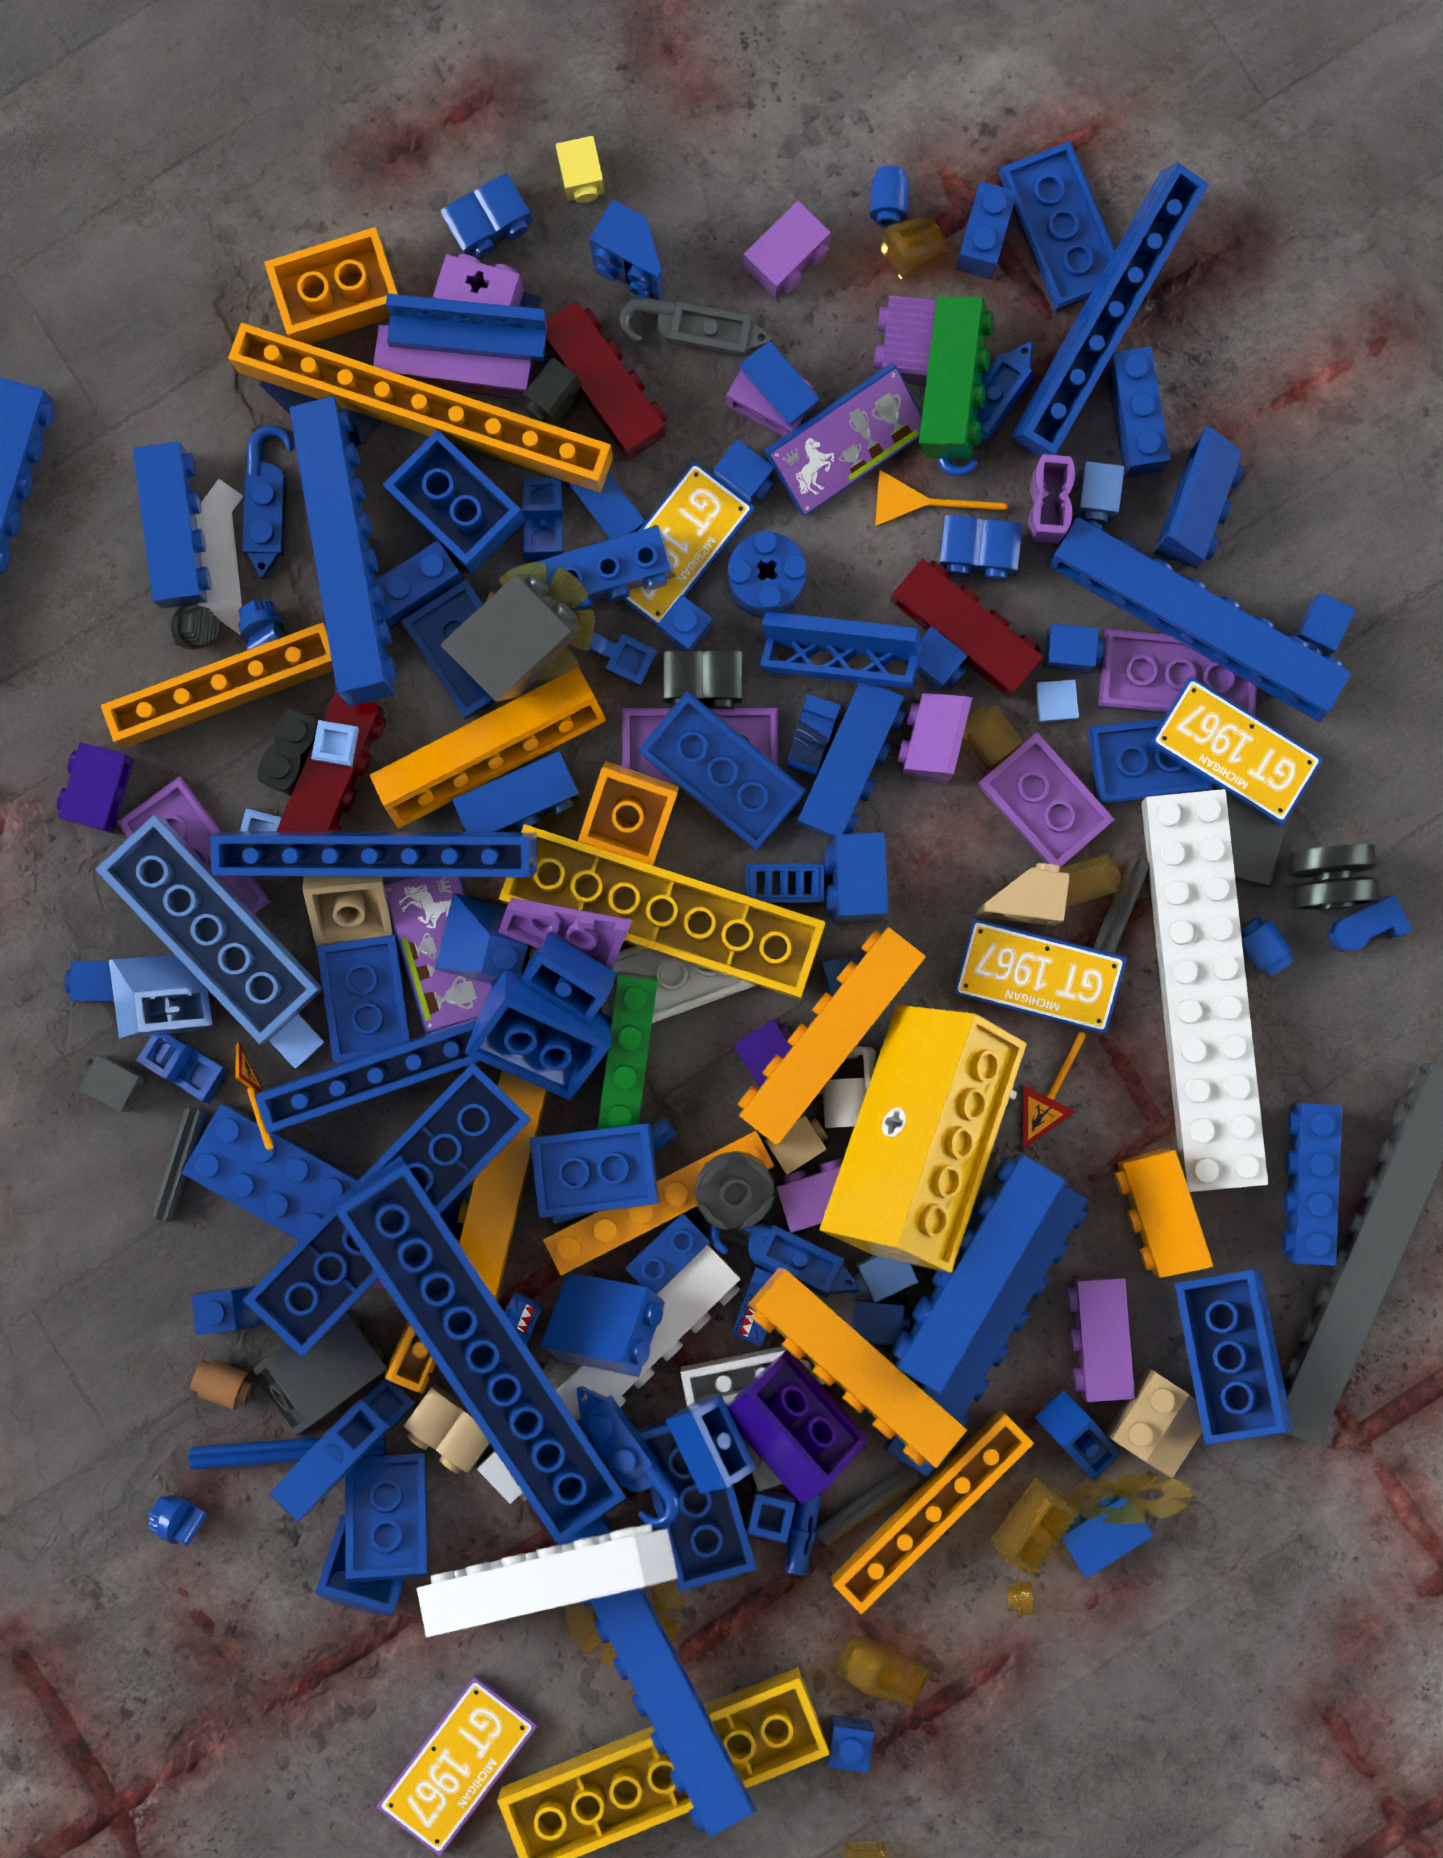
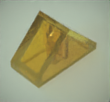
M932 216L889 225L884 230L881 250L901 280L952 248Z

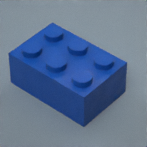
M438 430L382 484L388 496L435 541L438 540L444 550L471 576L526 521L522 510Z
M885 833L835 835L832 844L827 845V849H825L823 854L824 876H832V885H829V889L825 892L826 915H833L834 924L881 922L888 914Z

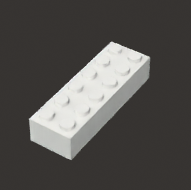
M648 1524L577 1540L573 1543L548 1547L527 1554L515 1555L494 1562L482 1563L466 1567L465 1569L432 1575V1584L417 1587L426 1637L641 1588L677 1579L678 1575L668 1529L653 1532L652 1525Z

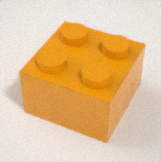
M605 761L578 842L653 866L679 786Z

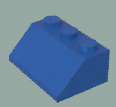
M1206 426L1191 446L1153 553L1195 569L1205 559L1211 560L1219 541V538L1213 537L1218 523L1224 524L1231 507V502L1226 501L1230 487L1236 489L1244 470V466L1238 465L1243 452L1213 428Z
M505 969L485 998L466 1046L465 1054L571 1100L611 1047L610 1016L597 1011L589 1024L586 1025L521 984L522 976Z

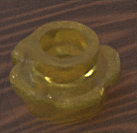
M1016 1578V1586L1008 1587L1009 1611H1017L1018 1619H1022V1615H1034L1032 1582H1019V1578Z

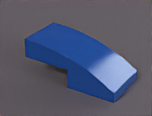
M554 477L523 478L522 511L526 520L524 522L525 561L543 560L563 554L562 480Z
M172 1034L151 1036L136 1060L165 1080L175 1083L200 1101L208 1104L230 1071Z

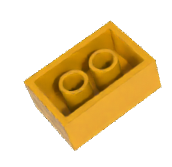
M376 227L264 262L287 336L290 339L305 344L319 342L390 319V314L386 307L387 294L399 295Z

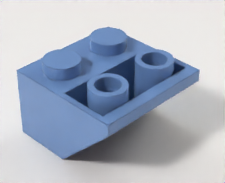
M175 954L109 960L119 1039L193 1032L212 1026L208 989Z

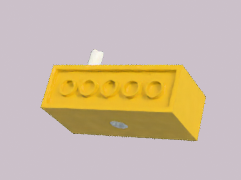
M896 1005L819 1230L875 1256L951 1273L1009 1099L1015 1100L1017 1092L1012 1089L1027 1043L977 1014Z

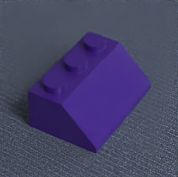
M788 1350L784 1351L747 1384L727 1405L740 1435L801 1504H804L830 1487L869 1441L867 1436L802 1362Z

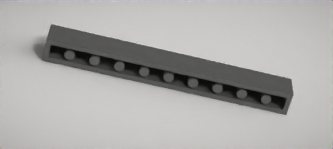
M1423 1063L1421 1068L1417 1067L1412 1073L1408 1083V1088L1411 1089L1406 1103H1401L1393 1116L1392 1124L1396 1126L1390 1140L1385 1139L1378 1150L1376 1159L1380 1163L1374 1176H1368L1362 1187L1361 1196L1364 1197L1359 1211H1354L1347 1221L1345 1232L1348 1233L1343 1247L1337 1248L1336 1266L1329 1265L1332 1272L1327 1284L1322 1283L1314 1297L1313 1304L1317 1306L1311 1320H1305L1300 1328L1297 1340L1301 1343L1295 1357L1290 1356L1287 1359L1282 1370L1293 1427L1292 1432L1286 1433L1317 1447L1321 1444L1443 1164V1066L1436 1063Z

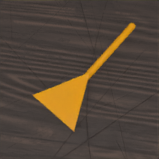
M879 470L875 527L925 506L1003 511L1008 509L1007 503L928 498Z

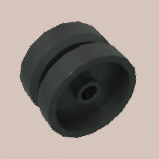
M1374 844L1320 847L1287 854L1288 874L1297 878L1314 877L1315 880L1296 884L1290 889L1292 909L1336 910L1352 908L1358 904L1381 900L1379 880L1370 876L1353 877V873L1369 871L1377 866L1376 847Z

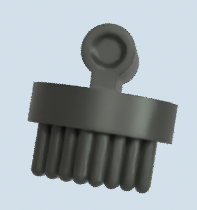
M199 605L179 608L171 621V632L174 638L173 644L189 650L206 647L210 642L218 639L220 620L213 615L210 608Z

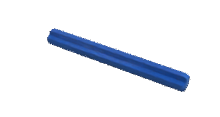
M384 1436L363 1457L382 1456L385 1454L387 1447L386 1437ZM322 1437L197 1446L189 1450V1466L195 1470L298 1462Z

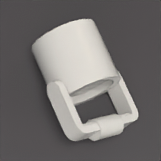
M857 1044L846 1058L853 1059L863 1055L865 1078L829 1079L819 1092L823 1095L825 1128L855 1126L876 1065V1052L874 1048L859 1047Z

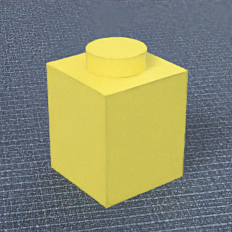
M589 136L556 143L567 202L575 200L578 203H587L595 200L598 195L605 194L594 137Z

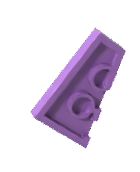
M511 898L498 933L538 948L549 931L612 970L632 920Z

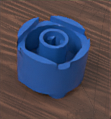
M769 530L759 531L742 540L732 552L728 564V586L734 602L743 611L756 617H764L765 611L786 613L791 610L802 596L806 579L807 565L800 548L788 537ZM770 569L774 571V580L769 577L764 579V581L760 580V570L766 572Z

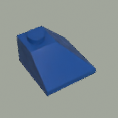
M454 893L434 969L495 985L505 969L521 976L528 944L498 933L507 907Z

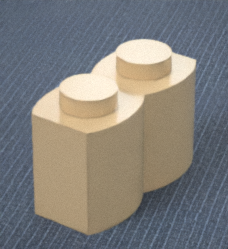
M436 1384L430 1388L404 1425L410 1432L407 1437L411 1442L424 1450H427L429 1446L442 1455L439 1461L457 1474L461 1470L469 1473L490 1444L464 1404Z

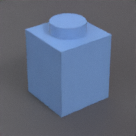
M1086 461L1080 471L1075 516L1084 517V521L1093 520L1100 525L1107 524L1108 520L1113 521L1119 513L1125 466Z
M875 1255L857 1263L856 1265L860 1273L853 1276L862 1296L871 1295L875 1303L918 1283L909 1263Z

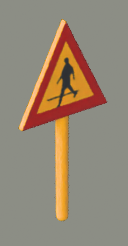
M1084 1032L1078 1034L1047 1096L1023 1085V1150L1075 1113V1111L1054 1101V1098L1086 1038Z
M237 1042L236 1079L248 1087V1096L265 1148L271 1151L274 1146L270 1134L267 1133L255 1099V1095L264 1090L241 1044Z

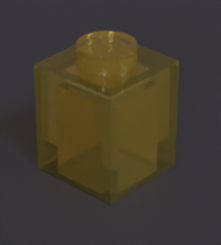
M996 704L987 711L981 706L968 715L963 738L987 770L998 764L1023 744V740Z
M1107 854L1062 867L1059 871L1070 874L1066 900L1068 908L1118 892L1116 884L1121 883L1118 867L1115 861L1109 862Z

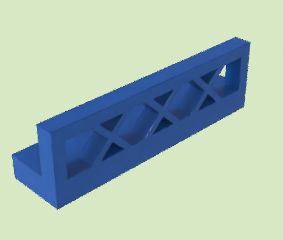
M387 294L386 307L390 314L387 337L389 347L544 362L548 326L545 309Z
M765 611L762 626L767 640L760 662L762 671L913 689L923 649L918 628ZM776 645L792 647L797 653L786 661L773 660ZM820 650L830 651L834 659L823 666L813 665L808 658ZM856 655H866L872 661L871 664L861 670L850 669L846 662ZM895 659L909 660L905 675L890 674L884 666Z

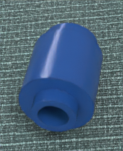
M892 165L882 166L876 170V176L872 178L870 218L881 227L894 228L908 218L910 180L906 177L905 169Z
M1257 917L1241 928L1243 950L1257 970H1263L1267 977L1278 973L1294 961L1289 953L1292 949L1271 919L1263 922L1260 917Z

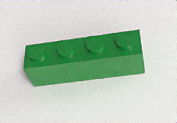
M937 297L919 436V445L926 458L972 459L974 445H979L981 425L977 421L978 408H983L985 404V386L981 384L982 373L988 371L990 354L989 349L986 348L987 335H992L994 330V315L992 311H988L983 297Z
M617 971L610 1024L611 1047L606 1053L597 1130L639 1124L658 983L657 976Z

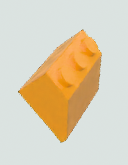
M1161 1148L1117 1162L1119 1172L1114 1173L1116 1184L1122 1196L1127 1194L1132 1209L1127 1211V1217L1133 1233H1140L1144 1247L1139 1249V1254L1145 1270H1152L1154 1276L1163 1278L1212 1267L1213 1263L1176 1150Z

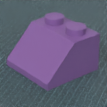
M922 693L919 703L911 702L906 725L913 726L910 740L902 739L897 762L904 764L901 774L947 785L954 775L972 702L971 697Z

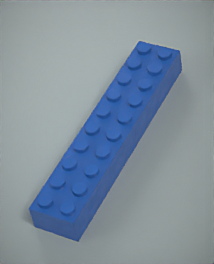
M401 1156L331 1201L335 1213L557 1545L626 1499L611 1473Z

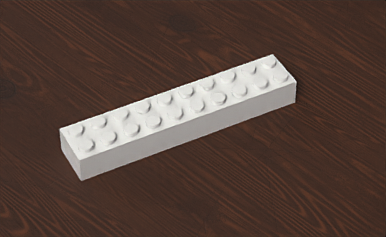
M1226 790L1146 797L1141 802L1147 863H1149L1148 873L1179 1162L1189 1192L1268 1185Z

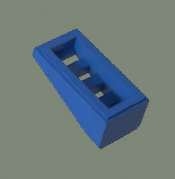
M745 864V896L770 904L823 905L824 864ZM757 873H765L764 895H757ZM773 873H780V895H772ZM788 873H796V895H788ZM804 874H812V894L804 895Z

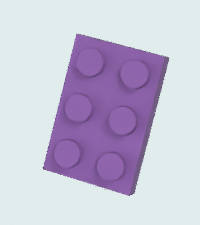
M1038 732L977 784L1047 864L1061 867L1115 820Z

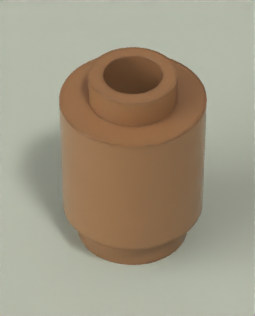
M214 1359L211 1362L202 1360L194 1373L190 1390L198 1392L199 1398L235 1410L238 1404L245 1405L253 1389V1383L248 1381L249 1372Z

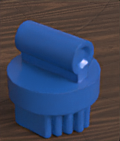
M252 600L239 609L240 622L238 627L242 640L248 643V650L283 637L284 624L282 617L276 612L274 603L270 600Z
M172 1495L159 1497L149 1512L148 1529L171 1544L179 1542L184 1546H188L207 1517V1514L196 1508L192 1501L183 1497H174Z

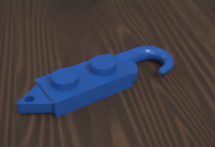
M1028 342L1007 354L1000 352L983 376L981 384L985 386V404L983 408H978L977 421L981 425L980 443L991 439L1034 378V373L1031 369L1033 356L1032 342ZM937 458L940 469L947 475L954 477L965 476L978 466L977 460H972L964 466H956L951 462L950 458Z
M265 425L255 430L250 436L247 445L242 552L249 556L262 579L266 577L278 556H284L286 479L283 471L278 466L262 462L263 443L269 437L281 438L285 443L286 450L289 452L293 450V440L290 434L282 427L276 425ZM264 564L265 569L260 570V566Z
M762 1221L749 1228L742 1229L751 1234L748 1241V1253L755 1264L773 1273L778 1268L786 1269L810 1291L824 1298H827L828 1294L858 1292L859 1286L843 1265L845 1259L775 1225L770 1226ZM711 1224L709 1232L711 1243L716 1250L722 1254H727L729 1250L720 1239L722 1229ZM845 1283H850L851 1287H846Z
M584 1386L578 1387L576 1391L580 1419L576 1422L622 1487H626L629 1491L640 1492L653 1486L665 1503V1512L660 1517H652L646 1512L640 1511L638 1513L639 1518L644 1524H651L652 1528H663L670 1525L677 1518L680 1500L676 1489L658 1466L657 1458L612 1395L604 1397Z

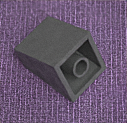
M528 574L514 575L440 644L496 702L520 697L582 630L574 622L577 619L574 612L562 602L557 604L547 594L549 591L548 586L534 574L530 576Z
M350 1309L303 1357L286 1343L250 1371V1374L295 1436L387 1370L383 1363L385 1361L383 1352L373 1341L369 1343L360 1331L362 1324L359 1318Z

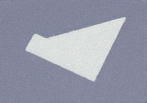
M218 479L201 502V514H196L197 528L203 529L206 540V552H201L202 566L208 567L211 578V590H206L207 602L198 603L197 605L210 608V611L213 612L217 619L240 635L238 624L240 622L239 609L242 607L232 511L243 498V495Z

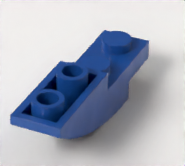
M385 1377L364 1399H360L323 1435L269 1495L297 1523L300 1522L356 1467L357 1462L414 1407L415 1402L396 1383L387 1380Z

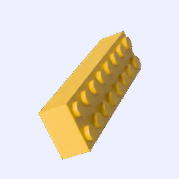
M526 824L523 825L521 832H537V872L530 877H506L499 900L504 904L508 905L511 898L630 919L632 922L624 943L802 1000L824 933L825 921Z
M798 1667L704 1705L746 1789L830 1755L827 1739ZM648 1727L501 1787L497 1802L519 1858H577L688 1813L690 1809L694 1808L687 1793L685 1792L681 1795L672 1781L670 1771L674 1770V1767L668 1755L661 1756L652 1741L650 1734L655 1731L654 1727Z

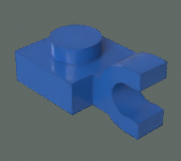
M592 632L585 646V651L609 660L605 671L639 687L657 652L656 649L624 634H621L616 644Z

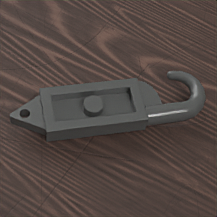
M640 297L628 301L621 309L619 315V327L622 333L629 340L640 342L642 337L631 329L630 318L638 312L658 315V327L661 336L673 344L745 357L746 352L762 347L769 340L772 342V338L752 321V315L676 301L674 303ZM759 337H764L765 340H764V341H759L758 338H759Z

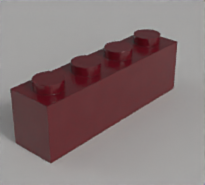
M576 300L547 320L546 346L557 361L578 376L582 383L580 389L584 394V400L628 461L666 436L664 422L667 421L665 413L656 401L648 402L642 393L645 390V386L640 377L633 369L629 372L626 371L620 362L623 359L621 351L611 338L607 341L604 340L598 331L601 328V324L589 307L583 310Z
M922 558L892 593L890 602L925 631H928L931 626L968 655L964 662L1007 698H1010L1043 658L1038 653L1040 650L1039 646L1028 636L1022 634L1019 637L1008 628L1010 623L995 610H991L989 613L979 605V597L968 587L962 585L959 588L948 579L949 573L935 561L928 563Z
M336 688L323 721L359 728L353 765L348 767L313 761L311 759L313 742L276 831L341 832L342 827L338 826L343 811L349 812L353 806L357 794L353 787L358 775L364 776L369 768L372 755L368 754L373 739L378 741L381 738L387 723V719L383 718L385 711L379 705L365 702L349 707L337 693Z

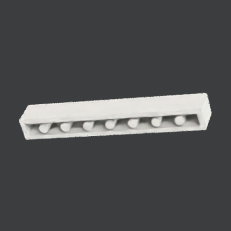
M710 1244L706 1245L656 1293L665 1302L663 1317L660 1324L656 1327L650 1344L649 1358L643 1364L639 1377L581 1365L556 1390L576 1421L580 1419L576 1391L578 1387L584 1386L604 1397L612 1395L621 1407L626 1402L622 1395L632 1385L639 1389L654 1375L655 1372L650 1368L661 1357L668 1361L683 1346L679 1339L689 1329L697 1333L712 1318L708 1311L718 1301L724 1306L739 1292L740 1288L736 1283L741 1280L740 1275ZM494 1450L479 1465L477 1470L509 1504L517 1497L525 1501L527 1498Z

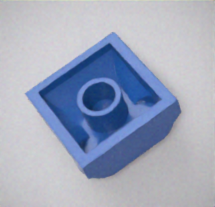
M341 1514L316 1589V1595L335 1604L366 1613L393 1617L405 1578L347 1582L345 1579V1515Z

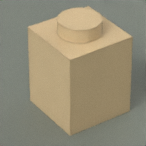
M804 1115L795 1122L777 1146L768 1139L765 1142L786 1175L825 1151L827 1148L823 1141L828 1136L816 1118L809 1122Z

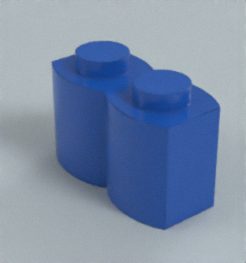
M508 173L496 177L478 188L475 192L455 200L441 210L442 217L462 253L474 256L477 259L490 254L495 249L494 244L499 240L507 237L509 240L519 238L528 231V225L533 222L530 211Z
M945 516L939 564L947 570L950 576L967 577L970 572L985 573V579L1007 581L1008 576H1015L1018 571L1023 524L1001 520H982L965 516Z

